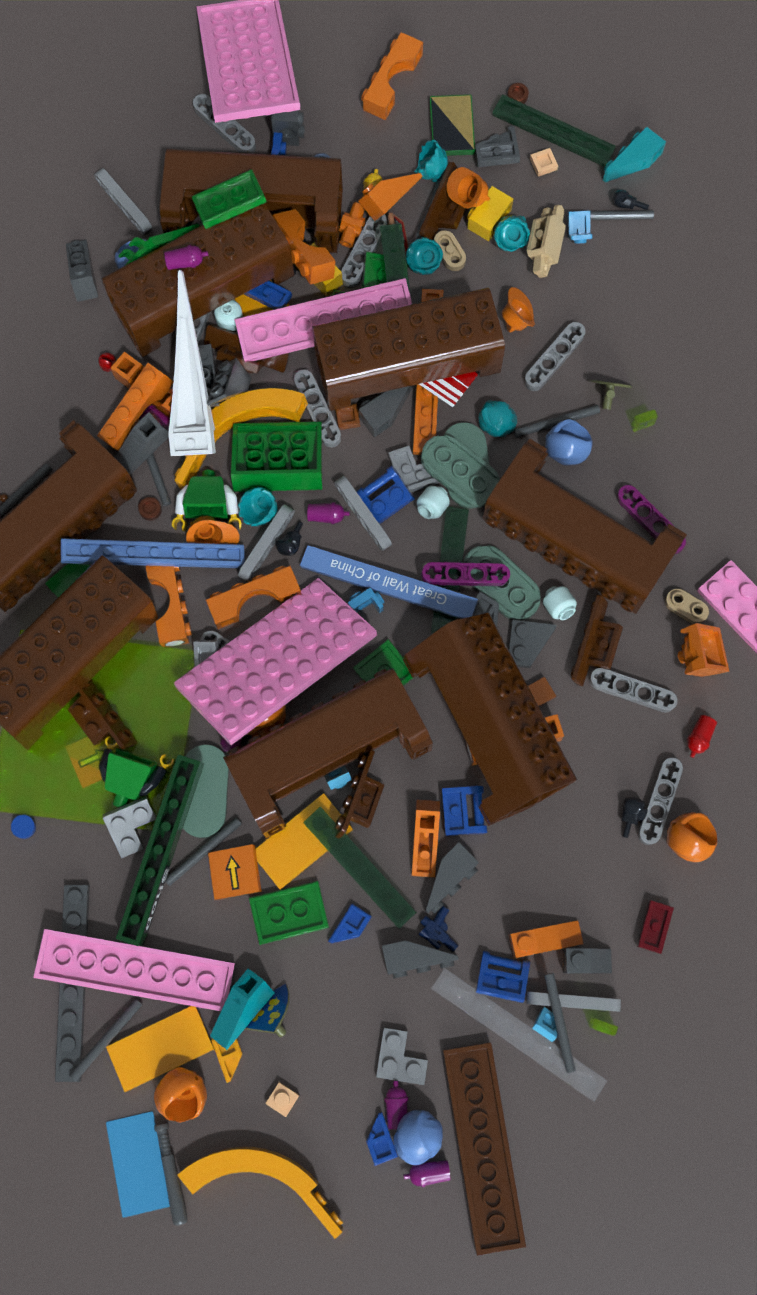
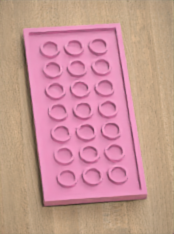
M237 0L196 6L215 123L300 110V102L279 0Z
M317 578L303 588L301 593L292 596L174 682V685L219 734L232 745L375 638L377 631L322 580Z

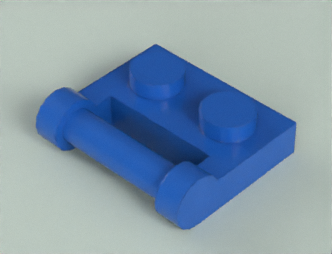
M392 465L386 469L387 472L364 489L361 487L356 491L379 524L415 499ZM393 479L394 485L375 499H370V494Z
M483 786L442 788L445 836L487 833V826L484 825V817L479 809L480 804H482V794H484ZM466 795H473L475 826H468Z
M483 951L476 993L523 1003L530 961L508 959L490 955V952ZM488 964L518 970L520 975L489 969Z

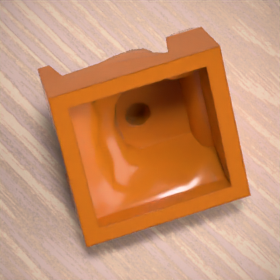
M695 623L680 630L681 633L687 634L684 637L685 644L681 645L682 650L678 652L680 663L687 666L684 671L686 675L704 677L729 672L719 627Z

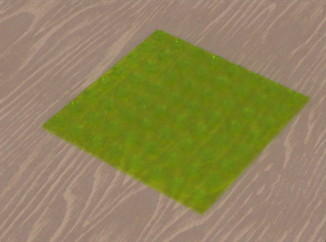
M20 630L19 636H20L25 630ZM127 642L92 678L93 684L105 696L108 704L118 713L120 720L132 732L133 737L137 741L135 746L121 750L158 762L157 766H160V757L163 754H166V758L163 760L164 764H170L172 759H174L175 764L178 754L184 756L192 704L176 689L174 682L195 668L194 650ZM79 692L41 729L44 734L28 750L2 728L0 736V812L106 825L103 820V814L119 808L113 805L115 793L105 789V782L102 781L98 767L103 751L107 749L105 739L100 744L94 746L68 711L69 707L81 696ZM109 734L108 736L112 738L110 745H114L116 741ZM173 767L166 770V774L159 785L146 795L156 818ZM128 799L127 804L136 800ZM156 820L135 829L152 831Z

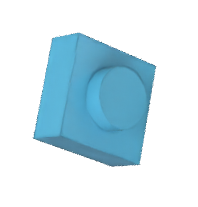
M345 765L324 776L331 790L342 788L347 782L352 780Z
M543 1007L532 1029L551 1042L558 1036L553 1012Z

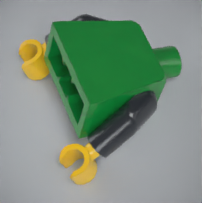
M108 736L105 739L107 749H104L98 767L102 781L105 782V789L115 793L113 805L122 807L127 804L128 799L136 800L140 796H146L154 790L165 776L166 770L173 767L174 759L171 760L170 764H164L163 760L166 758V754H163L160 757V766H157L158 762L121 750L117 743L110 745L112 738Z

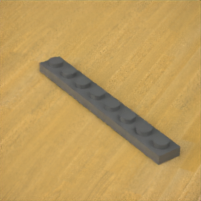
M64 885L62 932L88 937L89 885ZM60 983L55 1082H75L69 1074L82 1061L85 987ZM82 1075L76 1082H81Z

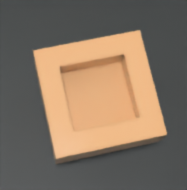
M550 148L530 155V161L538 177L558 169V164Z
M279 1082L266 1104L284 1117H287L300 1095Z

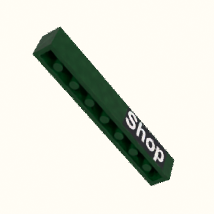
M179 754L177 755L116 936L117 940L135 946H142L145 943L205 763Z

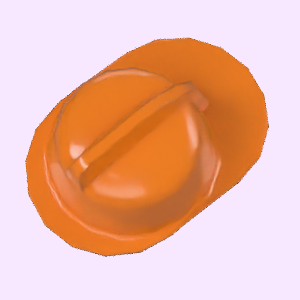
M460 167L449 176L447 193L453 202L469 209L479 207L485 201H490L488 184L477 173L468 168Z
M511 287L508 290V302L502 310V317L507 331L510 333L515 330L522 331L527 326L533 327L535 325L533 308L529 299L521 290Z
M201 516L190 523V528L186 533L187 543L238 544L240 535L238 530L229 523L217 521L211 516Z

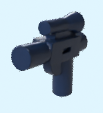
M442 906L433 921L427 916L422 919L420 923L425 928L418 935L429 941L437 950L441 946L438 943L439 940L451 952H454L459 945L445 933L448 926L444 920L450 910Z

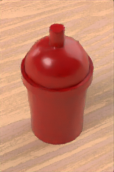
M700 715L694 729L687 738V746L691 751V758H694L695 754L705 752L710 747L709 743L717 721L709 716Z

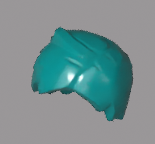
M429 140L425 145H422V152L419 153L418 167L414 171L416 174L421 173L422 179L431 180L432 182H436L441 177L448 165L446 152L436 140Z
M505 216L501 218L494 228V239L497 246L503 251H516L518 248L526 246L529 242L530 229L524 216Z
M421 237V239L412 242L406 253L408 266L414 273L419 275L434 273L439 268L443 258V251L440 245L435 240Z
M488 400L478 415L480 428L493 437L507 436L514 431L517 425V415L514 409L506 402Z
M263 487L246 491L238 504L239 517L243 518V522L250 526H260L269 523L277 514L278 509L275 496Z

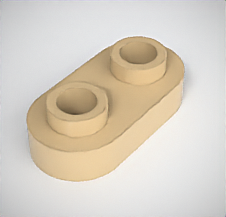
M443 230L438 232L434 240L443 251V263L451 271L461 270L466 263V254L450 231ZM442 243H447L448 245H447V246H442L441 244H442ZM457 260L458 263H452L451 261Z
M682 589L671 590L665 598L667 609L691 624H701L709 615L708 606L704 602ZM676 596L680 597V598H681V602H680V603H677V602L674 600V597H676ZM694 608L700 609L701 614H696Z

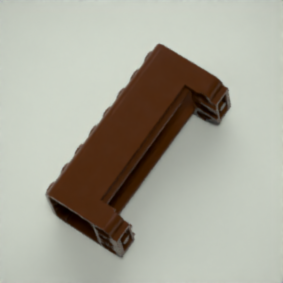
M166 149L160 198V223L163 233L189 227L199 216L192 199L193 195L249 170H253L267 201L264 204L271 215L296 209L305 220V229H315V245L326 248L329 253H337L343 196L341 158Z
M261 204L210 228L205 229L204 225H201L102 277L101 280L122 326L141 357H144L161 347L160 338L177 330L179 270L184 272L193 321L269 280H272L277 285L294 277L290 245L266 205ZM187 245L197 246L202 252L208 251L209 256H204L202 263L196 266V268L167 269L165 251L187 247Z
M489 287L312 326L315 354L329 411L351 406V399L470 372L478 371L479 377L501 373L505 343Z
M74 420L59 433L60 441L72 456L0 520V608L4 612L13 608L19 599L32 591L42 578L47 577L58 563H61V539H86L92 532L98 530L108 517L113 516L118 511V508L126 501H129L137 492L128 471L82 425Z
M529 439L488 497L483 520L490 527L503 531L508 538L522 543L527 550L540 554L548 563L556 564L566 574L577 577L585 586L601 592V595L606 599L614 600L627 612L637 614L687 534L669 524L668 526L665 525L653 544L539 475L538 473L546 463L544 460L548 456L547 449Z
M103 555L0 654V726L26 750L44 734L41 729L138 631L142 634L145 633L158 619L153 602L148 595Z
M489 613L454 620L440 628L403 656V660L412 678L417 676L422 678L428 673L432 674L493 794L482 800L479 809L488 826L529 809L577 781L572 768Z
M393 668L388 671L383 669L375 673L373 679L367 682L362 680L353 685L354 689L346 693L341 691L332 696L333 700L325 704L320 702L311 708L312 711L304 715L299 713L290 719L291 722L283 726L278 724L269 730L270 733L262 737L257 735L248 740L249 744L241 748L237 746L227 751V755L223 759L266 839L287 827L274 802L361 757L362 754L365 755L370 750H374L395 738H398L411 760H415L432 751L433 742L429 732Z

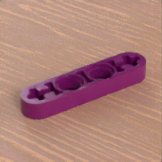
M624 485L620 488L617 494L619 504L656 540L660 533L653 529V524L660 522L664 526H668L671 523L635 487ZM624 493H632L631 499L634 502L638 499L640 502L632 508L633 502L629 498L623 499ZM642 506L646 507L649 510V515L641 517L637 513V509ZM686 539L683 540L675 554L683 550L686 545Z
M430 562L423 567L421 578L424 582L432 585L503 586L510 578V570L506 565L500 563ZM442 568L445 569L444 579H441L442 574H436L433 579L430 578L429 574H426L429 572V569H433L434 573H441ZM453 568L457 569L461 576L456 580L451 579L448 576V571ZM473 569L481 570L483 578L480 580L473 579L471 571ZM487 569H490L489 574H496L497 570H501V574H505L501 580H498L496 575H491L489 580H486L488 575Z

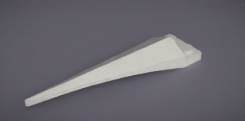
M179 270L175 370L168 433L171 456L216 453L214 440L215 426L211 406L207 404L208 392L184 272Z

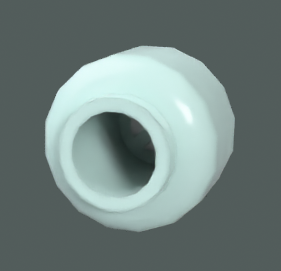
M231 300L214 310L218 327L231 332L237 330L235 319L243 317L242 308L238 302Z
M428 486L417 499L418 512L426 519L439 518L450 504L446 490L437 486Z
M553 586L546 591V596L543 599V605L553 619L566 620L576 611L577 602L567 587Z

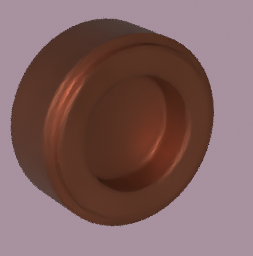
M522 83L512 84L508 89V101L516 106L525 104L528 100L529 90Z
M153 497L144 498L138 506L140 515L148 521L157 519L162 512L159 501Z

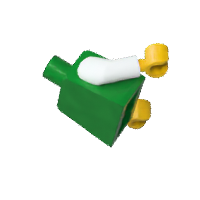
M204 470L202 476L190 478L189 484L185 485L177 494L175 506L177 517L173 519L172 527L176 530L177 523L182 521V530L185 531L187 529V522L183 519L184 515L185 518H199L201 516L228 518V515H230L231 519L228 523L238 522L240 530L242 523L237 518L239 513L237 496L229 485L223 483L222 477L215 476L213 470Z

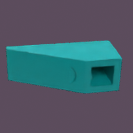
M648 127L641 133L637 132L628 147H622L617 158L614 161L610 160L606 164L603 181L608 182L649 168L663 153L666 141Z
M249 968L233 985L210 1034V1037L226 1050H228L275 993L261 977Z

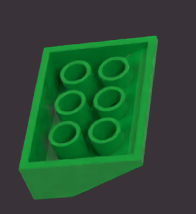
M322 422L234 423L231 461L233 492H246L257 487H263L269 491L322 490Z

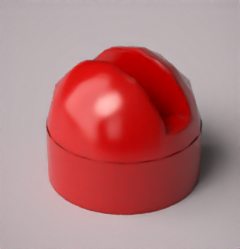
M109 352L101 354L98 360L100 368L106 372H110L111 366L116 362L114 355Z

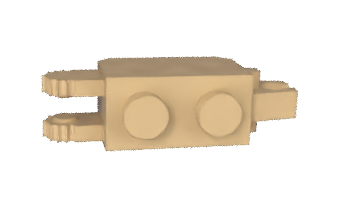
M555 205L553 211L551 208H544L541 217L533 220L527 254L533 260V272L539 278L547 277L551 265L558 264L566 228V225L563 223L564 209L562 205Z

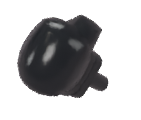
M618 189L614 192L613 201L617 207L633 210L634 206L648 210V204L636 201L637 197L629 195L628 191Z
M299 521L294 531L287 532L284 538L276 540V547L281 555L293 556L298 551L302 538L299 534L303 526L302 522Z
M628 797L623 802L621 820L626 822L622 835L625 838L629 836L631 825H637L638 820H644L648 813L644 801L635 797Z

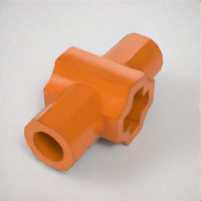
M354 202L350 213H345L342 216L339 228L342 236L339 243L344 247H353L355 238L359 237L365 226L366 221L363 218L365 209L360 203Z

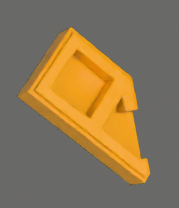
M238 1038L228 1050L212 1039L226 1083L232 1080L243 1055Z

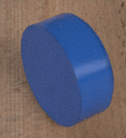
M19 815L12 821L11 831L16 837L27 839L35 833L36 823L28 815Z

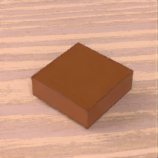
M357 404L335 410L339 430L360 427Z
M545 676L528 686L539 707L556 698V694Z

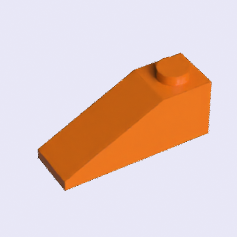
M421 173L382 180L375 186L371 183L362 191L364 195L358 202L372 219L376 221L423 176Z
M417 800L412 876L435 877L440 801Z
M578 921L508 935L513 959L584 944Z

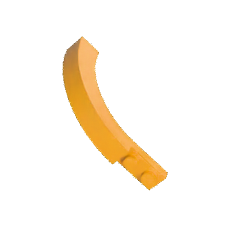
M267 388L244 392L220 403V406H216L211 410L215 426V443L223 434L233 428L234 423H243L260 417H281L299 422L308 405L305 394L287 389ZM207 454L185 455L182 467L178 468L175 474L174 481L179 489L182 490L185 485L189 484L190 478L197 475Z
M256 1147L227 1148L201 1157L177 1174L192 1195L212 1180L231 1173L254 1172L271 1176L292 1188L308 1205L334 1239L343 1232V1227L341 1226L343 1221L335 1211L330 1213L325 1206L327 1201L319 1191L316 1193L312 1191L318 1185V1181L300 1164L280 1153Z

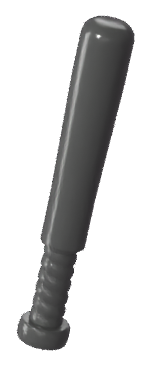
M166 1122L155 1125L154 1130L158 1132L162 1150L161 1160L172 1221L174 1225L179 1226L185 1224L188 1218L179 1177L177 1176L174 1154L171 1152L167 1134L169 1124Z

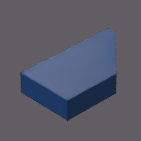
M351 904L328 942L332 944L360 937L372 916Z
M380 1112L366 1141L375 1166L398 1157L384 1115Z

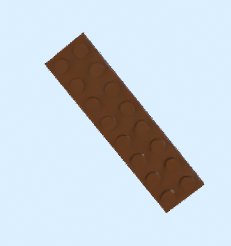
M489 1042L443 1050L476 1255L526 1248L492 1044Z

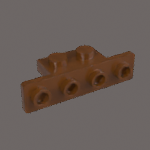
M449 162L443 173L441 183L436 190L424 223L421 225V237L434 240L438 228L457 229L466 208L453 202L447 193L448 178L457 169L454 162Z
M211 324L207 326L204 345L211 344L212 348L218 350L217 360L224 362L237 358L248 373H258L263 366L282 373L285 372L290 353L245 362L237 333Z
M597 595L596 600L591 605V616L584 628L585 636L583 642L578 647V659L571 671L572 680L582 687L589 666L611 670L623 630L621 624L603 621L608 602L602 595Z
M91 679L79 691L81 696L69 707L68 711L94 746L100 744L109 734L121 749L135 746L137 741L133 737L132 732L126 728L120 720L118 713L111 708L105 696L99 692Z
M370 750L366 755L362 754L357 763V767L360 769L350 782L349 787L352 788L350 795L345 797L342 808L345 809L344 813L338 817L334 828L337 829L336 838L340 839L346 833L350 821L366 828L371 825L384 788V784L367 777L375 753L374 750Z

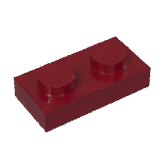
M652 900L649 901L637 947L662 954L674 907Z

